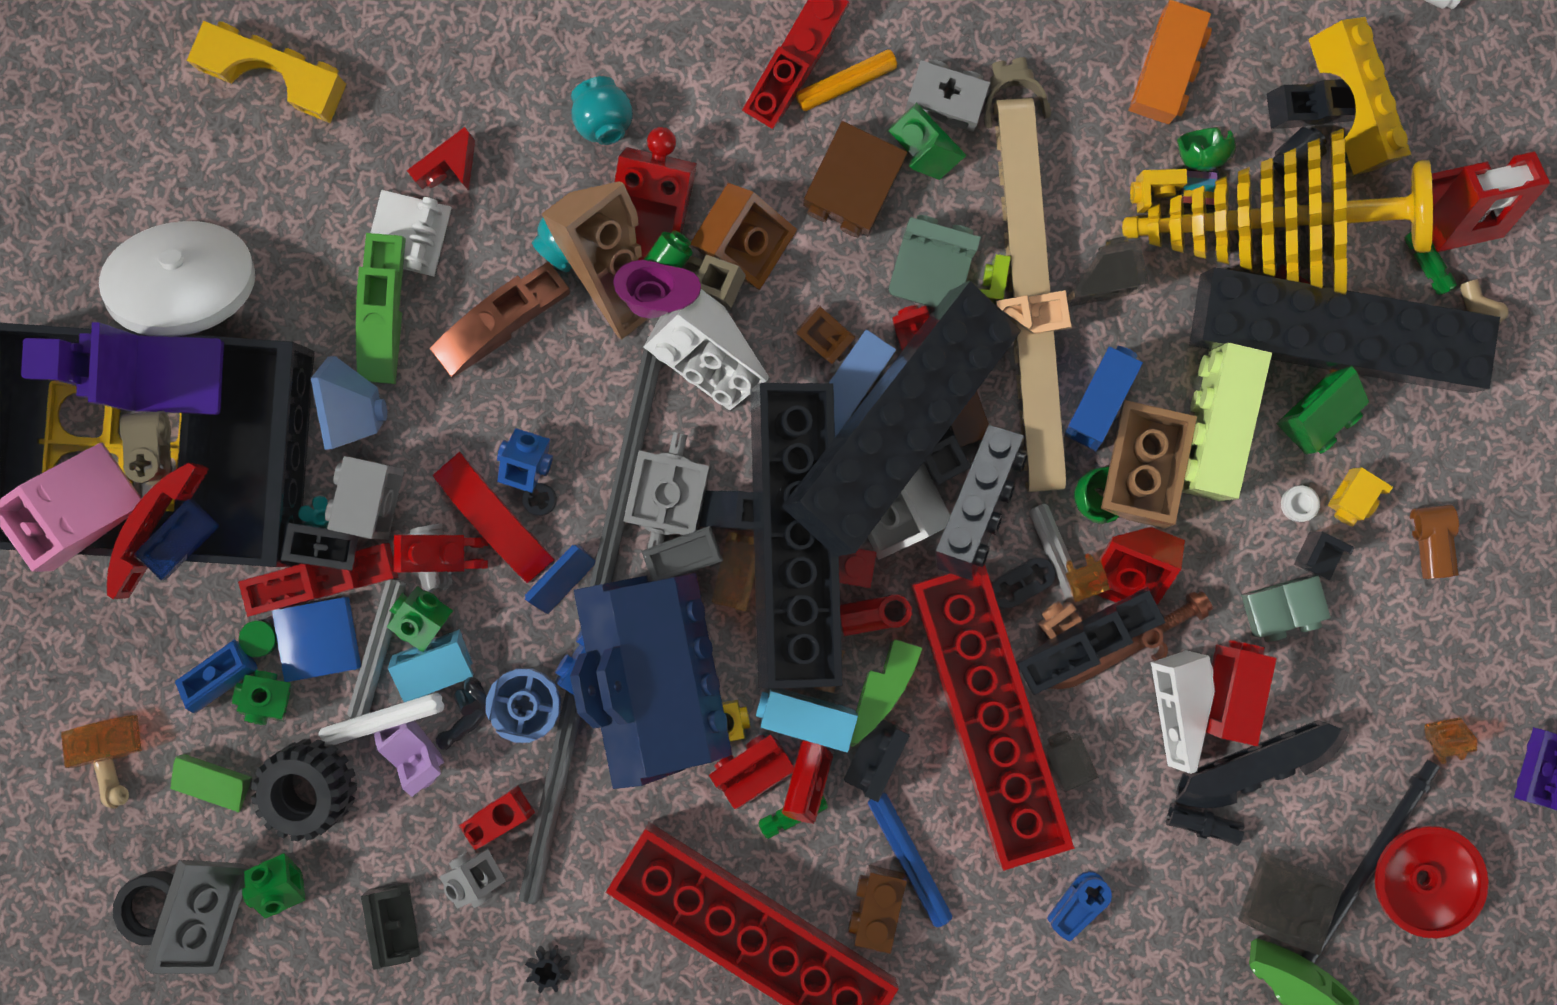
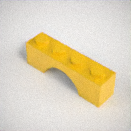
M1366 17L1341 20L1309 38L1308 40L1319 73H1332L1341 77L1349 85L1354 95L1356 104L1355 120L1350 132L1344 138L1345 151L1353 175L1380 169L1411 155L1408 137L1402 128L1396 110V101L1390 92L1384 74L1385 68L1379 59L1373 41V32L1367 23Z
M206 21L202 22L186 60L198 71L232 84L240 75L252 69L267 68L275 70L282 74L287 86V101L295 109L331 123L346 87V83L338 75V69L321 61H318L317 66L305 61L306 57L289 48H285L284 52L273 49L271 42L252 34L250 39L238 35L240 31L227 23L218 21L216 26Z

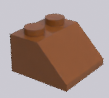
M727 183L690 245L704 256L707 254L738 265L746 275L744 281L760 290L798 229L755 192Z

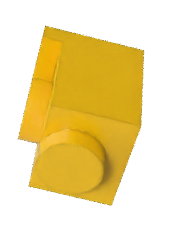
M1362 467L1349 470L1327 506L1336 511L1334 514L1336 519L1354 527L1358 520H1364L1373 515L1380 503V500L1377 499L1378 496L1390 493L1393 487Z

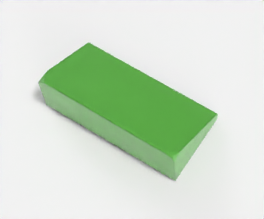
M182 754L176 756L174 760L170 789L240 812L252 777Z

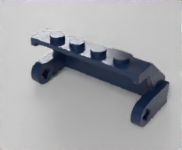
M696 573L649 582L646 575L574 590L586 653L579 654L570 675L577 714L593 729L601 728L613 789L643 786L683 771L686 768L712 763L733 755L727 729V717L724 713L720 694V681L716 674L712 655L713 647L709 639L705 620V607L701 600Z

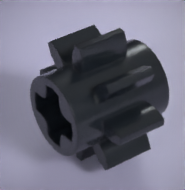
M555 945L552 951L545 952V949L539 946L536 950L538 960L528 958L525 965L528 968H532V972L526 981H534L539 986L538 993H541L544 988L552 987L555 992H558L561 987L559 978L569 980L571 972L564 969V966L570 960V956L561 957L557 953L559 950L558 945ZM546 963L553 965V972L550 976L544 974Z

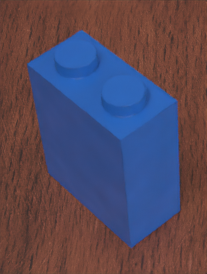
M1117 346L1116 349L1108 347L1064 436L1094 451L1098 450L1143 362L1136 359L1138 355L1123 346Z

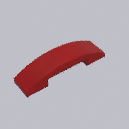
M460 451L432 475L467 520L527 584L555 560L483 480L484 478Z
M187 463L177 468L156 483L138 502L124 523L112 551L107 575V596L112 599L130 598L149 567L137 559L138 554L172 499L189 501L209 470L207 467Z

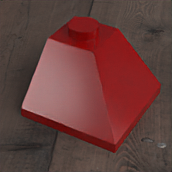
M1153 527L1113 536L1087 578L1083 588L1085 591L1113 602H1118L1148 587L1158 605L1182 569L1185 540Z

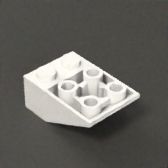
M702 289L699 297L693 304L684 309L672 311L661 316L643 346L659 361L667 364L689 383L697 386L712 397L715 402L723 405L728 410L733 409L748 397L750 389L759 383H765L769 378L726 308Z

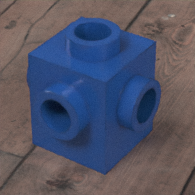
M515 428L509 441L503 440L497 455V461H500L497 482L532 493L540 476H547L551 468L553 455L548 454L550 439Z

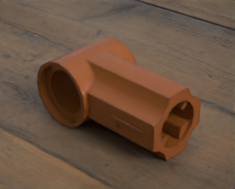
M1441 505L1412 509L1410 519H1414L1415 531H1412V535L1419 543L1423 579L1458 576L1454 537L1459 532V518L1454 506Z

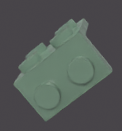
M917 215V219L910 217L888 288L890 295L936 308L950 290L966 282L971 261L977 252L981 237L973 235L974 231L965 226L953 225L951 229L938 225L939 221L930 216Z

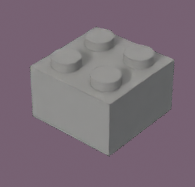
M344 456L342 463H338L334 472L333 481L337 488L335 497L330 499L325 512V519L329 521L327 529L369 539L389 540L404 469Z

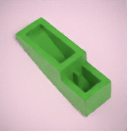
M894 639L890 643L882 674L871 670L866 674L856 708L858 718L850 746H855L892 710L915 671L922 647Z

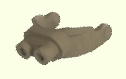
M1026 57L1012 60L1011 65H1006V61H998L992 64L994 76L990 78L991 91L984 108V126L986 128H992L993 121L990 109L993 97L1000 90L1009 86H1023L1032 90L1041 101L1044 119L1051 116L1050 103H1048L1045 90L1034 79L1033 70L1028 69Z

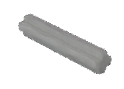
M1041 504L1029 510V515L1049 562L1054 566L1055 576L1066 601L1072 603L1075 607L1088 601V597L1049 506Z

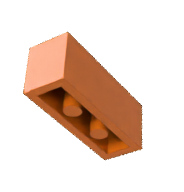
M1174 0L1168 1L1161 12L1128 111L1168 125L1176 116L1181 117L1189 100V95L1184 94L1188 82H1194L1201 64L1200 61L1196 60L1199 49L1206 47L1211 36L1212 28L1207 26L1211 13Z

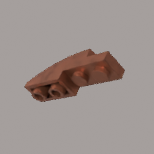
M546 262L522 279L517 275L481 301L443 334L430 350L449 376L454 378L512 339L511 333L568 296L570 288L550 262Z

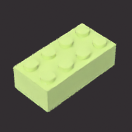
M1226 343L1209 351L1208 356L1204 355L1202 357L1198 370V375L1203 377L1201 389L1194 392L1190 405V411L1195 412L1194 416H1197L1182 493L1216 501L1239 499L1272 356L1271 352Z

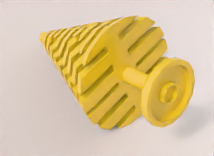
M1344 128L1331 133V202L1322 203L1320 138L1308 142L1309 205H1297L1296 148L1284 153L1285 206L1274 207L1273 158L1261 162V208L1252 209L1250 167L1238 171V210H1229L1228 179L1225 176L1215 181L1214 205L1216 212L1207 213L1205 186H1201L1193 190V214L1184 215L1183 196L1179 195L1170 199V217L1162 218L1161 206L1157 204L1148 209V217L1138 218V216L1124 218L1122 233L1127 239L1148 236L1150 245L1162 247V233L1170 232L1172 250L1184 253L1185 249L1184 233H1192L1194 255L1206 259L1207 231H1215L1217 261L1229 265V231L1238 230L1240 267L1252 271L1253 229H1262L1263 272L1266 275L1275 277V228L1286 227L1287 280L1299 282L1298 226L1309 225L1311 285L1322 288V225H1332L1334 292L1346 295L1347 224L1409 220L1411 221L1412 243L1415 251L1419 253L1431 251L1433 230L1431 164L1429 160H1421L1414 164L1411 175V194L1408 196L1347 201Z

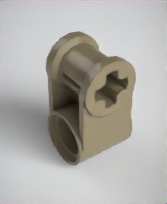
M164 411L123 415L120 420V435L123 442L124 472L134 482L154 486L172 472L170 449L171 425L169 417ZM152 462V468L146 469L144 472V467L151 465Z

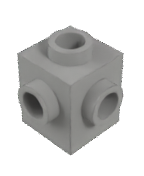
M488 849L472 857L468 851L448 863L451 869L439 876L444 885L446 896L450 901L454 902L457 909L470 903L473 908L482 905L493 897L492 890L506 882Z

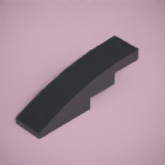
M1146 587L1077 623L1016 661V664L1032 694L1036 695L1101 664V658L1134 643L1132 638L1166 622L1149 588Z

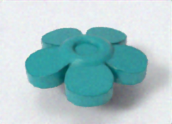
M324 496L314 497L312 500L314 509L308 505L302 506L298 511L299 518L302 521H306L304 524L327 528L329 521L325 519V512L328 500Z

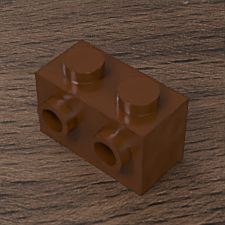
M868 865L866 875L860 874L856 890V896L861 897L858 911L852 910L848 933L853 934L854 946L891 954L907 883L904 872Z

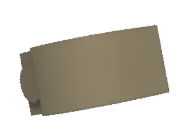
M706 254L704 260L691 256L683 269L693 272L699 278L703 291L721 303L727 311L732 309L746 277L738 265Z

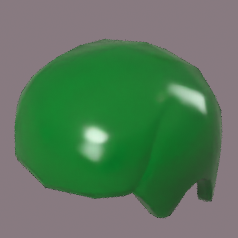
M1217 127L1188 132L1177 139L1178 151L1185 166L1197 171L1206 172L1222 167L1233 158L1236 151V141L1232 131H1228V136L1225 138Z
M1110 466L1089 470L1078 480L1074 490V499L1078 510L1087 519L1098 524L1110 523L1120 517L1101 509L1103 497L1094 490L1100 489L1105 491Z

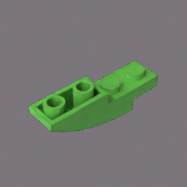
M366 233L363 267L359 266L357 283V373L373 383L396 384L402 312L399 311L406 238L398 235Z
M1258 938L1251 941L1250 968L1256 977L1264 979L1273 989L1275 996L1281 1004L1359 1005V1000L1344 985L1313 962L1276 944Z

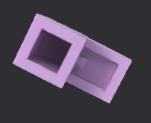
M415 721L373 733L378 752L397 768L402 789L411 797L421 789L429 787L441 774L439 766L444 763V760L438 749Z

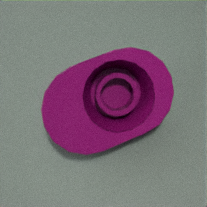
M647 260L632 261L623 265L616 272L613 281L615 292L622 300L626 301L630 310L639 317L647 319L659 318L666 313L684 309L693 304L701 291L700 280L693 272Z

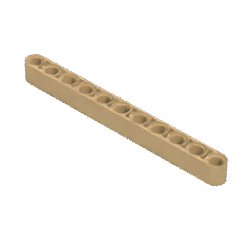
M1033 98L996 100L994 103V115L998 114L999 126H995L997 150H1001L1002 161L998 162L1000 185H1004L1005 197H1001L1003 221H1007L1008 232L1004 233L1006 256H1010L1011 266L1008 269L1009 292H1013V298L1026 295L1031 297L1048 294L1051 292ZM1011 317V321L1021 330L1013 344L1015 363H1019L1020 375H1016L1018 399H1022L1023 411H1019L1021 435H1025L1026 446H1024V450L1028 451L1024 471L1028 470L1029 482H1025L1027 492L1063 490L1066 486V469L1054 331L1034 334Z

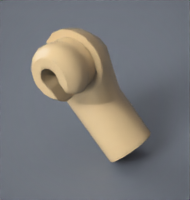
M1478 279L1459 285L1467 311L1500 317V322L1507 318L1509 313L1508 307L1502 302L1483 297Z
M112 757L93 762L102 804L111 809L124 805L128 801L129 792L124 786L119 784Z

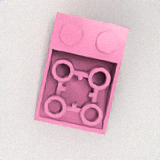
M98 443L19 485L0 499V527L32 572L54 571L127 519L142 497L105 445Z

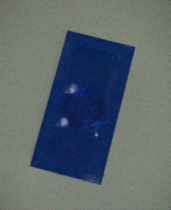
M187 499L134 554L160 580H167L219 525L193 499Z

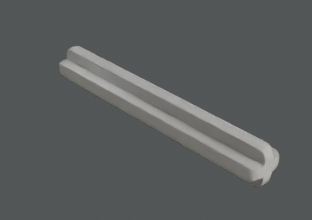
M389 579L385 583L347 714L351 718L368 714L393 633V631L387 628V625L394 617V614L389 610L399 596L405 592L406 583L403 581Z

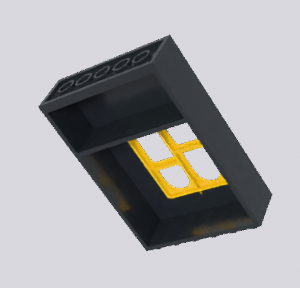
M0 323V499L19 485L55 467L62 456L69 452H83L98 443H103L110 453L118 457V465L124 472L123 442L119 436L120 409L105 406L101 436L97 438L74 436L64 430L60 423L59 411L64 400L70 395L77 393V386L55 380L25 379L21 376L23 340L25 338L61 339L79 344L80 333L91 334V328ZM126 331V332H129V333H132V334H135V335H138V336H148V335H143V334L136 333V332H134V331ZM200 335L177 336L218 338L223 340L221 410L218 415L180 413L178 438L175 442L170 443L171 458L176 462V469L187 463L203 465L209 470L189 501L172 499L137 558L264 567H292L299 565L297 562L279 560L285 523L302 524L298 511L303 506L314 351L293 341ZM127 519L78 554L111 557L115 542ZM0 527V549L16 550Z

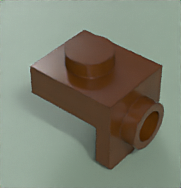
M817 305L795 331L799 337L830 364H833L836 360L840 362L845 359L854 347L851 342L855 339V336L820 305Z

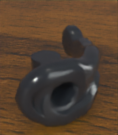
M468 677L464 681V688L457 690L453 695L461 714L464 716L450 730L443 731L436 737V745L442 750H447L455 741H460L467 733L477 728L487 716V695L481 682L475 677Z

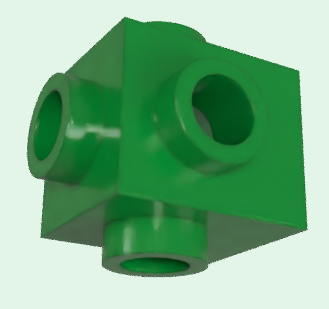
M416 586L408 597L402 593L389 611L394 614V617L387 625V628L393 631L401 640L409 642L424 652L453 610L440 602L434 594L423 591L422 588Z
M255 670L254 676L245 675L243 683H236L232 704L238 705V714L245 715L244 722L258 725H266L268 719L284 722L292 687L291 683L278 681V674ZM259 693H266L267 698L264 702H255V697Z
M285 853L244 871L245 887L242 889L243 899L249 908H254L265 919L305 901L303 874L300 868Z

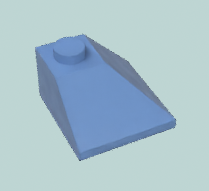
M336 356L327 357L311 377L325 450L334 449L377 434L383 421L387 420V405L384 399H380L378 387Z

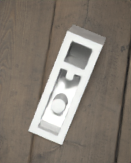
M1186 650L1153 661L1151 666L1167 764L1169 767L1192 774L1197 772L1215 688L1210 657Z

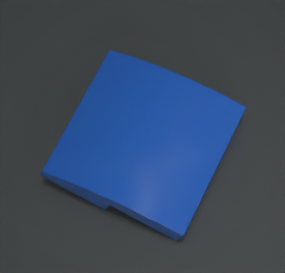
M349 596L272 611L284 682L361 668Z

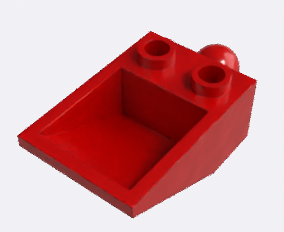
M657 127L649 133L647 146L651 152L626 147L618 157L614 182L620 181L624 183L637 212L638 225L635 226L636 243L641 245L642 257L638 258V260H643L663 232L672 233V231H678L682 234L692 193L697 163L668 157L676 147V138L674 133L666 127ZM630 173H636L639 179L629 178ZM665 181H671L674 183L675 187H665L663 186V183Z

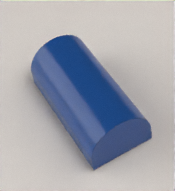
M234 639L175 681L185 709L192 713L199 712L233 688L237 682L240 683L244 680L245 675L254 673L257 670V664L251 656L245 654L239 642Z

